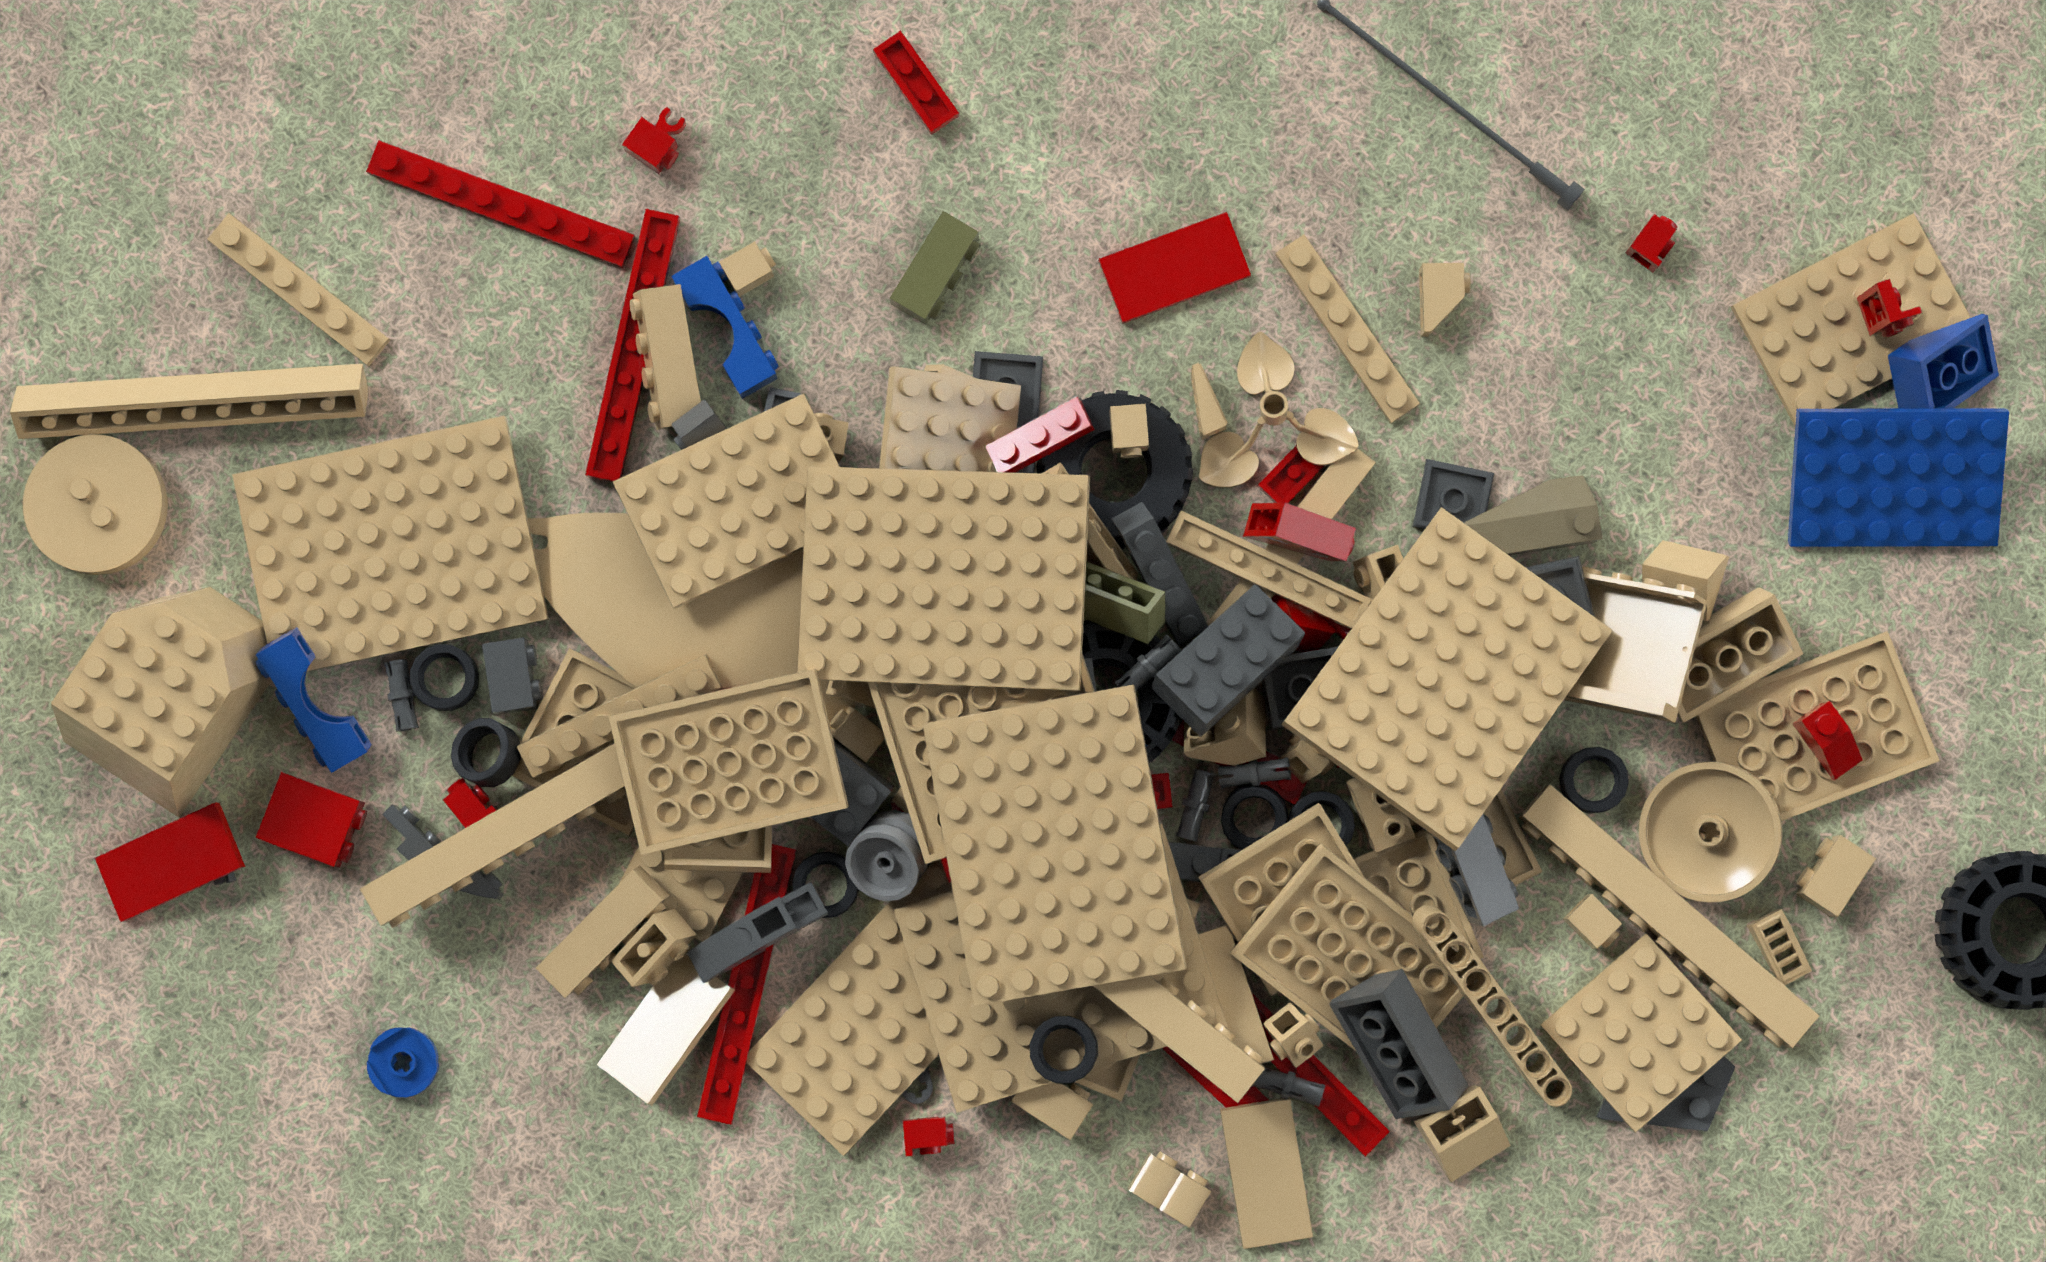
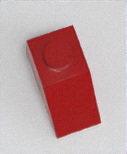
M1830 701L1819 704L1792 723L1833 781L1863 761L1851 729Z

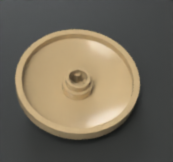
M1713 761L1699 762L1673 771L1654 787L1641 812L1639 840L1643 856L1650 870L1678 895L1700 902H1722L1748 893L1766 878L1777 861L1780 852L1782 822L1772 795L1756 777L1731 764Z

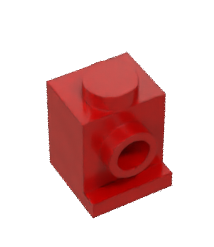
M1654 214L1625 253L1653 273L1662 263L1658 256L1664 259L1674 246L1675 242L1670 238L1676 232L1678 226L1671 219L1665 216L1658 217Z
M464 778L454 782L447 789L449 795L443 799L465 828L498 810L497 806L491 805L488 807L486 805L490 798L480 786L475 785L472 787Z
M946 1116L903 1120L906 1157L913 1156V1149L920 1148V1155L941 1153V1146L955 1144L953 1123L946 1124Z

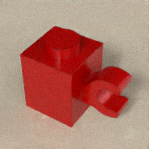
M668 107L661 111L659 120L655 125L641 117L622 144L626 153L657 174H660L663 168L669 170L677 160L679 155L676 151L678 145L676 140L670 135L681 133L686 126V120L683 117L675 125L667 124V119L672 113Z

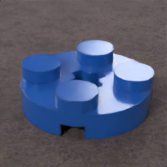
M398 1027L389 1029L379 1035L371 1045L367 1061L369 1078L379 1091L394 1097L418 1095L432 1084L439 1070L438 1051L429 1036L415 1028ZM400 1052L403 1056L410 1055L412 1059L409 1063L410 1069L407 1072L403 1068L397 1070L394 1066L398 1061L396 1055Z

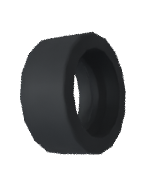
M437 644L426 648L415 658L410 669V684L414 695L423 704L438 711H453L464 707L474 697L479 686V672L475 661L465 651L450 644ZM442 657L458 661L465 673V683L462 689L456 695L449 698H438L432 695L424 682L427 667L434 660Z
M491 718L475 719L468 722L458 732L453 741L451 750L453 767L460 777L480 787L494 788L505 783L513 776L520 764L521 754L517 749L520 740L513 729ZM494 733L500 739L499 756L488 770L478 772L473 768V750L477 742L484 736Z
M1602 747L1584 748L1572 754L1563 764L1559 777L1563 796L1579 810L1588 814L1606 812L1617 806L1625 797L1629 785L1628 770L1622 759L1613 751ZM1587 760L1604 762L1610 767L1614 775L1613 789L1602 800L1591 801L1584 799L1574 787L1573 777L1575 771L1580 764Z
M1241 785L1230 793L1223 805L1221 816L1223 832L1231 844L1241 850L1264 837H1247L1235 826L1234 812L1238 804L1243 800L1252 797L1262 798L1274 809L1275 823L1267 834L1287 823L1288 812L1285 801L1276 790L1267 785Z
M1325 791L1310 793L1298 800L1290 810L1287 822L1318 803L1330 806L1337 811L1341 818L1342 827L1339 836L1345 846L1352 840L1355 830L1354 814L1347 802L1336 794Z
M829 851L815 853L805 858L796 869L792 881L793 891L806 885L809 873L819 865H833L843 872L847 882L845 895L839 902L825 906L828 915L823 918L838 917L847 912L855 903L859 893V889L849 878L845 865L846 859L842 855Z
M1055 1016L1044 1021L1034 1031L1029 1044L1030 1059L1035 1070L1046 1080L1057 1084L1073 1083L1084 1078L1094 1068L1098 1057V1041L1093 1030L1085 1022L1072 1016ZM1067 1028L1075 1031L1081 1036L1085 1044V1054L1082 1062L1076 1068L1069 1071H1059L1052 1068L1046 1062L1043 1055L1045 1039L1051 1032L1057 1029Z

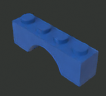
M705 256L671 276L675 285L681 284L683 298L691 311L707 310L715 312L724 317L732 326L734 333L733 348L722 365L742 399L778 379L774 371L779 368L777 361L770 350L762 351L757 342L762 336L753 320L746 323L740 311L744 310L745 307L736 291L730 294L727 291L723 282L728 280L718 261L712 264L708 256Z
M297 627L263 646L256 653L258 658L256 665L266 679L270 677L275 684L277 699L284 708L289 707L296 717L294 724L298 732L304 738L309 737L315 747L313 754L322 767L327 766L332 773L368 752L372 744L354 715L333 716L320 710L311 701L306 690L305 680L307 670L316 656Z

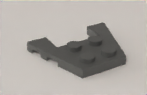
M1724 1056L1652 1118L1647 1125L1708 1131L1735 1070V1066ZM1603 1099L1596 1117L1602 1120L1625 1122L1610 1104Z

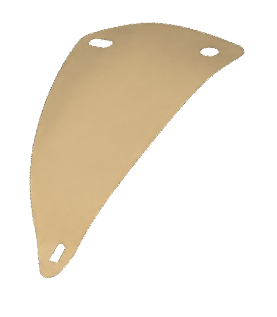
M577 513L549 518H528L531 534L546 536L548 539V544L544 549L534 548L544 596L569 627L598 656L636 688L706 654L722 685L712 692L798 672L804 549L673 609L627 513ZM819 680L829 724L841 709L846 711L849 706L855 708L856 705L826 695L830 680Z

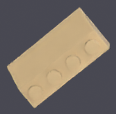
M1758 587L1711 614L1709 623L1702 621L1677 714L1681 722L1685 723L1803 655L1775 594Z

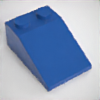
M1980 314L1911 339L1888 355L1898 408H1954L1999 376L1987 314Z

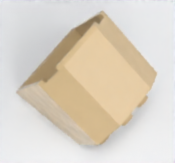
M212 587L163 596L112 613L51 702L63 741L180 818L272 681L270 677L266 679L256 665V660H258L256 653L263 646L267 645L262 620Z

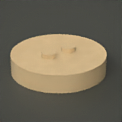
M96 434L77 436L61 442L50 449L33 468L23 495L24 520L35 545L55 563L75 572L89 575L115 573L134 565L146 556L154 547L163 531L168 509L164 481L152 461L137 448L120 439Z

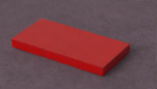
M1227 212L1098 259L1122 324L1251 277Z
M220 802L212 803L95 857L120 922L135 918L246 867Z

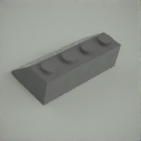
M1403 969L1375 974L1332 999L1329 1003L1395 1119L1450 1110L1469 1086Z

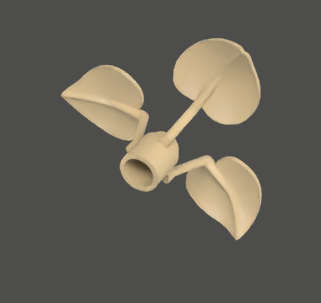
M1259 331L1248 342L1240 356L1237 377L1241 388L1246 393L1258 395L1265 391L1260 400L1261 417L1257 420L1258 423L1245 444L1243 439L1234 432H1220L1212 436L1205 444L1201 454L1199 479L1201 482L1217 488H1232L1248 482L1255 475L1259 467L1258 456L1249 449L1253 446L1264 424L1276 426L1282 424L1285 420H1289L1297 430L1301 431L1296 441L1298 452L1303 459L1314 465L1333 464L1356 452L1359 446L1358 440L1347 421L1338 413L1326 408L1310 410L1305 416L1304 425L1296 420L1294 414L1288 411L1287 398L1284 394L1278 392L1285 389L1291 383L1295 372L1294 362L1290 354L1283 347Z

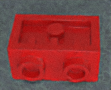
M1890 279L1876 283L1857 297L1870 336L1882 333L1883 338L1899 334L1903 332L1904 328L1914 325L1913 319L1922 314L1920 306L1901 312V296L1898 289L1892 286Z

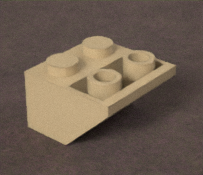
M1254 688L1202 737L1184 721V754L1191 758L1233 766L1266 757L1265 699Z
M1472 1085L1468 1087L1450 1110L1424 1114L1413 1121L1450 1182H1453L1511 1146L1499 1117L1480 1086Z

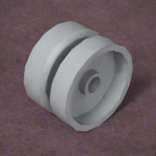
M897 810L881 811L872 816L847 849L845 860L849 878L855 886L869 897L882 901L899 900L910 894L931 864H925L910 814Z

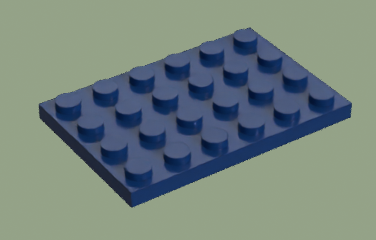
M2006 408L1796 409L1788 527L1789 546H1998L2009 411Z

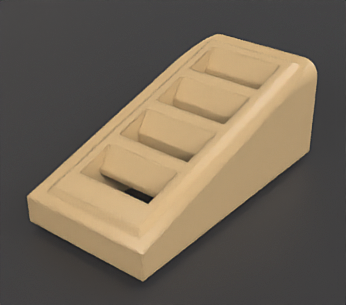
M1198 362L1192 365L1191 381L1199 434L1203 440L1226 430L1228 422L1205 371Z
M1776 909L1747 925L1775 978L1784 986L1812 971L1782 909ZM1778 924L1780 929L1765 937L1763 931ZM1784 935L1786 942L1771 949L1769 943ZM1791 948L1793 954L1777 962L1775 955ZM1795 960L1799 962V967L1783 974L1782 967Z

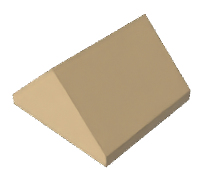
M1662 540L1642 564V583L1645 578L1665 583L1664 587L1676 589L1677 584L1696 588V594L1708 601L1703 622L1709 623L1729 556Z

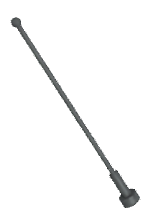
M1330 0L1317 1V7L1320 10H1327L1530 168V174L1560 196L1557 203L1568 211L1585 189L1575 181L1569 186L1538 161L1533 163L1331 6Z

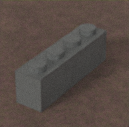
M1143 502L1113 517L1112 521L1144 583L1165 591V624L1177 643L1180 645L1202 633L1208 627V624L1157 523Z

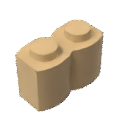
M1159 1151L1157 1156L1149 1152L1129 1185L1128 1190L1190 1228L1211 1193V1190L1205 1187L1208 1180L1192 1170H1189L1187 1175L1175 1168L1178 1162Z

